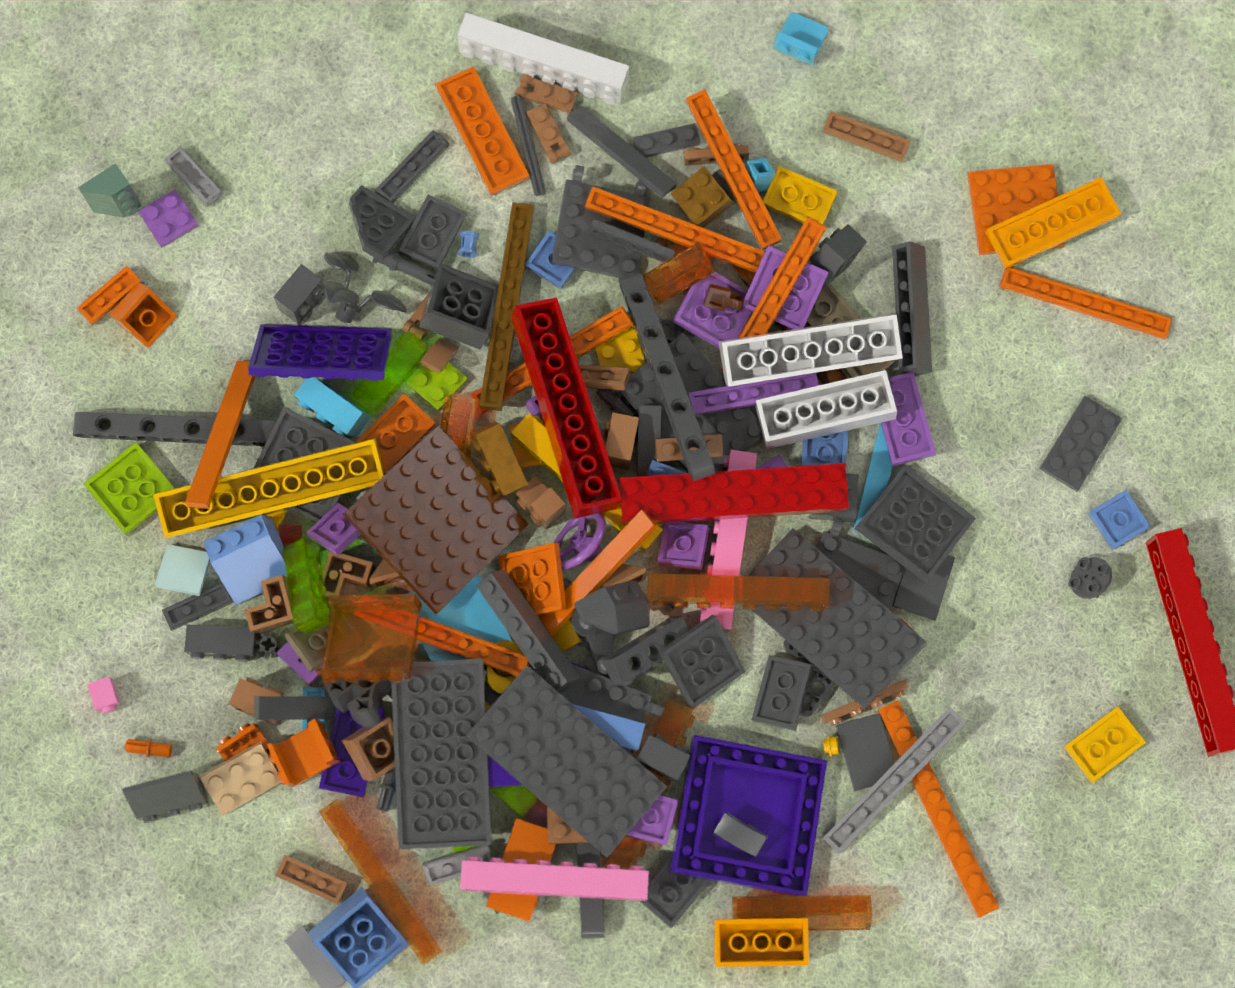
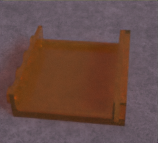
M329 595L328 605L333 611L323 668H316V672L323 680L330 683L337 682V680H346L353 683L358 682V680H368L370 682H380V680L401 682L402 680H410L422 603L416 595Z

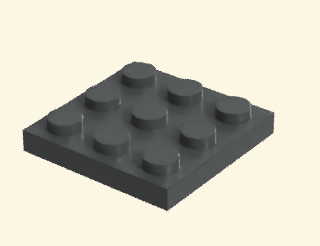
M713 614L659 651L687 706L691 709L746 672L717 616Z

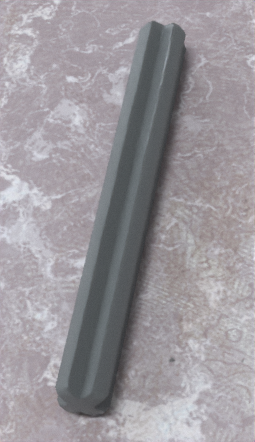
M520 95L513 96L511 103L534 195L542 196L545 195L546 190L523 99Z

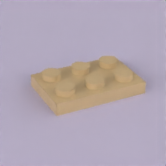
M260 741L199 775L222 816L281 783L277 775L278 771Z

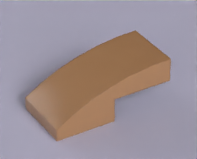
M439 338L424 355L420 364L440 374L446 369L449 360L457 354L459 347Z

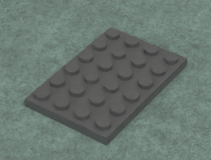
M684 333L669 344L687 394L727 386L725 385V380ZM647 362L630 376L626 390L617 391L638 416L639 405H661V438L675 437ZM748 407L696 415L702 435L722 434L723 456L711 457L715 472L726 469L723 468L725 455H729L731 450L746 452L763 438L760 422ZM677 410L676 412L682 413V412H684V411H683V410ZM684 459L677 460L688 472Z

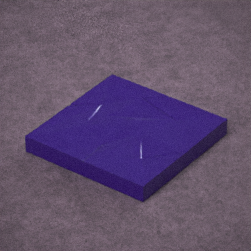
M693 735L669 873L802 898L807 897L827 760ZM729 812L746 825L751 824L768 836L757 856L743 851L714 833L725 813Z

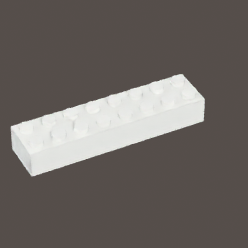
M469 13L465 14L457 35L459 52L466 58L473 59L476 57L482 59V62L485 64H497L509 72L515 70L522 74L530 75L533 78L537 77L544 82L553 85L555 83L563 88L582 92L588 98L598 97L610 105L615 103L620 105L628 84V65Z
M886 314L719 341L725 385L728 387L903 358L896 314Z

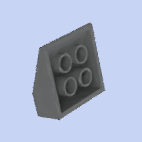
M440 263L422 313L419 327L481 350L490 334L499 285Z
M191 770L122 788L123 794L136 819L143 820L144 823L157 821V816L166 814V817L180 815V810L189 808V812L200 810L203 808V804L208 803L204 784L199 775Z

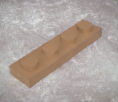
M830 111L822 132L899 162H903L911 142L905 138Z
M904 679L888 686L871 704L872 709L884 704L883 699L890 696L892 700L904 696V691L909 688L906 680ZM852 701L826 712L820 717L824 725L830 723L833 726L842 722L843 716L850 714L851 717H854L864 711L860 705Z

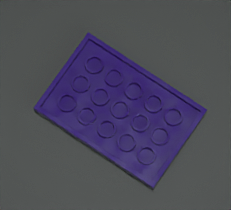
M260 324L248 367L249 375H256L257 377L278 376L280 378L301 377L304 379L320 377L324 379L384 380L392 339V329Z

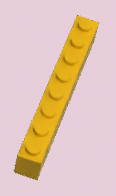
M528 413L511 432L510 437L563 482L547 430L543 426L544 422L537 415L531 416ZM621 503L615 510L602 512L605 519L619 532L626 527L622 524ZM656 524L658 527L638 547L641 551L645 552L662 533V524Z

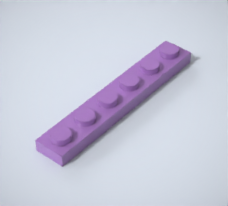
M816 373L690 392L687 395L696 416L756 405V400L819 386Z

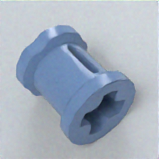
M462 231L460 233V238L462 239L458 255L468 258L477 257V251L475 250L479 234L473 231Z

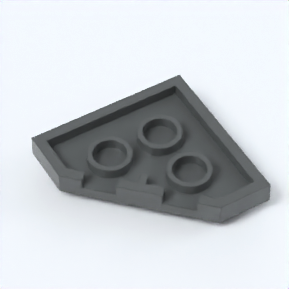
M362 185L349 200V206L363 251L382 262L411 228L416 216Z

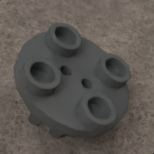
M1083 557L1072 571L1068 585L1077 596L1083 599H1098L1099 595L1105 592L1111 583L1112 569L1105 560L1099 557Z

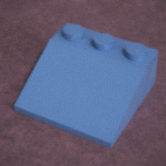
M261 514L203 542L212 566L235 605L262 594L261 581L280 575L289 577L290 580L295 579L271 516Z
M363 887L359 888L308 932L313 943L353 988H359L409 945L407 940Z

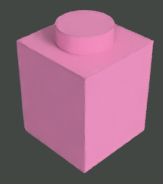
M111 677L87 684L96 711L107 714L115 711L116 706L121 705L114 680Z

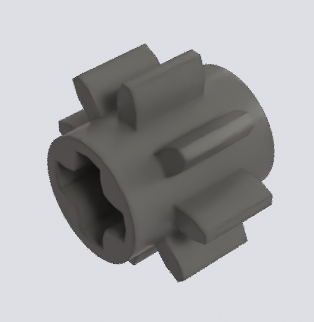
M273 631L270 632L269 636L261 633L262 639L255 641L256 644L260 645L257 653L265 652V659H269L270 654L278 657L277 651L283 647L279 645L282 637L274 638ZM271 639V642L274 643L275 646L274 648L270 647L268 651V648H266L264 644L269 643Z

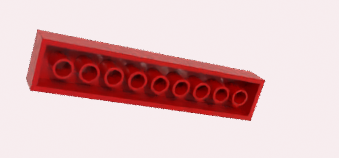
M555 297L516 305L511 319L574 519L615 510L622 502V497L558 299Z
M845 463L717 471L715 475L692 481L689 473L619 478L623 526H627L641 510L645 511L655 524L846 512L849 508Z
M1182 528L1157 533L1148 539L1145 544L1207 756L1212 757L1235 751V706L1232 700L1234 693L1232 687L1227 683V669L1219 656L1221 654L1220 645L1214 639V625L1206 612L1208 610L1207 601L1201 595V581L1194 571L1195 560L1188 551V537L1186 533H1183Z

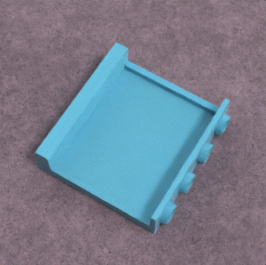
M479 574L437 614L414 591L399 597L401 604L398 607L494 644L499 641H512L508 631L476 587L482 581ZM422 641L418 644L423 657L428 655L430 661L467 660L465 657Z

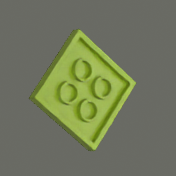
M137 442L84 483V486L125 535H128L157 511L153 494L174 488Z

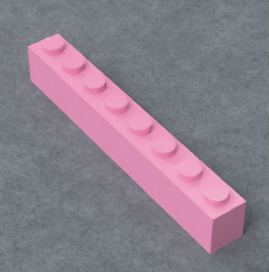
M731 450L729 455H725L723 468H727V471L755 469L757 453ZM748 518L715 520L713 533L717 534L716 543L712 542L710 555L714 556L713 565L708 564L706 577L710 578L709 587L705 586L703 599L707 600L706 609H701L700 622L713 614L717 616L724 631L729 632L732 625Z
M467 857V861L462 860L461 891L647 901L649 871H644L642 866H630V870L620 869V865H607L605 869L597 868V864L584 863L583 867H574V863L560 862V866H552L550 861H537V865L528 864V860L515 859L514 863H504L505 859L491 858L490 862H481L480 857Z

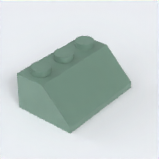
M116 163L78 187L93 213L124 218L127 215H134L138 212L139 207L142 206L130 183Z

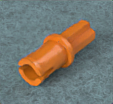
M127 739L125 751L128 753L144 754L146 757L151 755L170 758L172 744L152 742V739L148 741Z

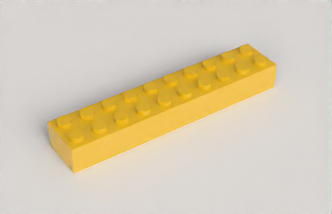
M376 438L221 476L209 509L187 507L185 501L192 484L157 492L153 496L164 537L169 538L372 487L385 475Z

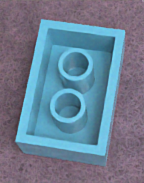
M318 377L305 379L294 394L299 399L297 403L312 412L316 411L315 416L329 425H335L332 429L347 438L349 436L357 437L372 417Z

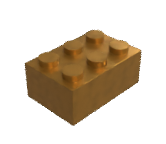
M493 422L471 432L473 436L470 439L475 451L481 453L483 458L479 459L484 471L490 472L492 478L489 481L492 483L496 493L500 492L505 496L528 485L500 423Z

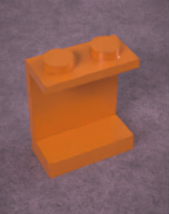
M313 719L307 723L308 728L283 742L267 744L270 750L268 756L272 763L277 765L279 770L277 775L283 785L295 787L341 762L322 721Z

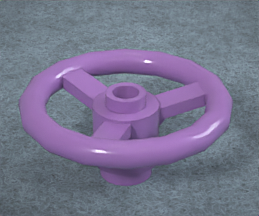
M602 513L577 519L573 517L561 530L553 542L559 543V548L564 536L578 525V531L570 538V545L560 551L562 569H571L583 561L592 562L602 552L600 542L606 529V520ZM588 519H595L597 521V528L593 537L587 533ZM572 553L578 554L577 556L569 560L562 561V559L566 558Z

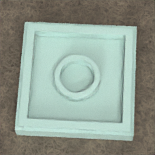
M167 544L155 582L156 588L200 596L210 563L207 552Z

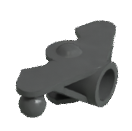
M566 578L563 579L564 591L572 583ZM575 610L571 617V623L582 641L576 645L586 646L589 652L585 667L593 673L610 678L602 659L613 653V634L603 631L594 625L584 624L577 610Z

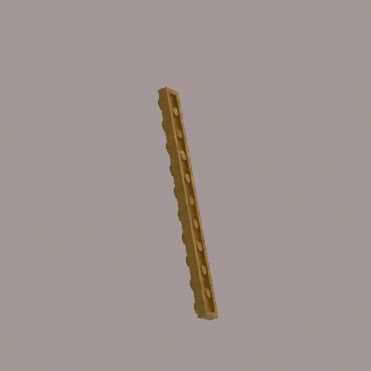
M512 202L479 404L480 409L502 411L515 332L511 315L514 307L519 305L534 214L533 204Z

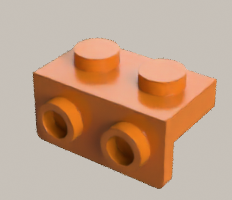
M247 723L238 729L239 733L234 737L228 736L218 743L220 746L216 748L223 760L226 761L259 741L267 752L269 750L267 744L269 743L255 723L252 725Z

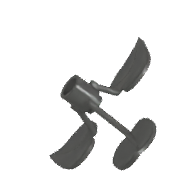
M328 252L324 254V259L330 266L345 270L347 273L345 286L332 281L326 282L324 286L328 304L340 303L335 315L338 320L351 323L355 313H360L361 309L370 300L380 307L401 311L406 314L405 306L396 296L380 290H374L372 295H369L358 306L359 296L354 291L348 289L351 271L359 270L358 263L345 254Z

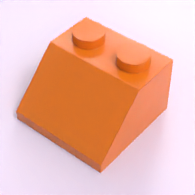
M139 282L109 313L120 326L147 348L153 344L177 317L150 288Z

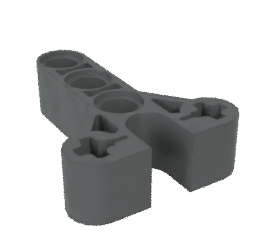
M399 646L364 675L331 680L327 685V691L334 706L343 713L349 710L354 721L365 728L377 725L380 721L379 710L382 700L392 691L391 663L416 662L412 650L409 646Z

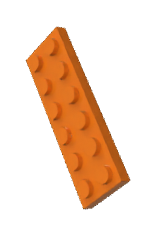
M474 66L435 83L436 89L491 196L529 179L530 175Z

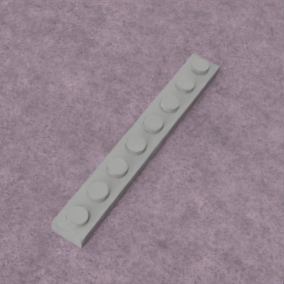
M949 707L840 819L823 839L840 854L966 722Z

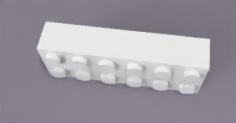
M886 370L756 400V410L766 449L894 420L897 414Z

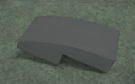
M729 812L723 815L714 831L721 838L754 856L758 855L768 838L767 835L751 824L746 825Z

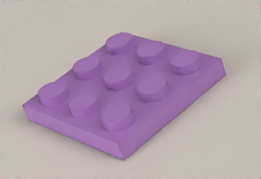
M768 245L746 294L743 307L752 311L755 310L787 253ZM807 262L774 321L792 329L804 328L829 272Z
M702 265L672 322L720 349L719 341L739 337L752 310L743 306L741 310L726 306L724 312L704 307L703 301L709 284L730 288L731 294L743 296L742 301H744L748 291Z

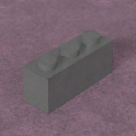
M187 624L184 652L190 654V658L204 659V655L213 656L214 660H227V657H236V661L248 662L249 658L256 657L257 644L255 641H257V633L250 632L249 628Z

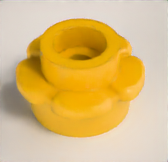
M828 735L827 740H823L824 751L829 753L830 757H833V755L840 753L839 741L837 736L830 737Z

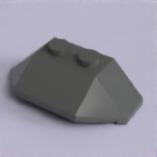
M637 580L605 586L574 603L584 624L594 625L603 631L615 635L650 626V607Z

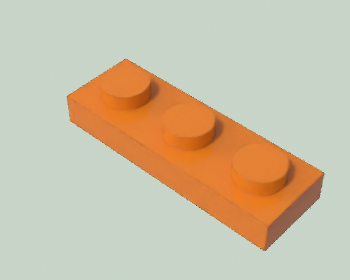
M126 266L80 304L77 309L93 326L117 306L138 282L143 283Z

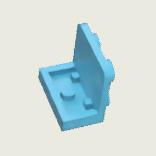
M792 12L789 14L782 31L778 32L773 49L813 65L827 35L828 28Z

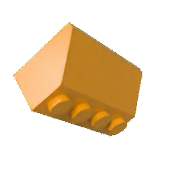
M808 918L715 919L713 937L715 967L809 966Z

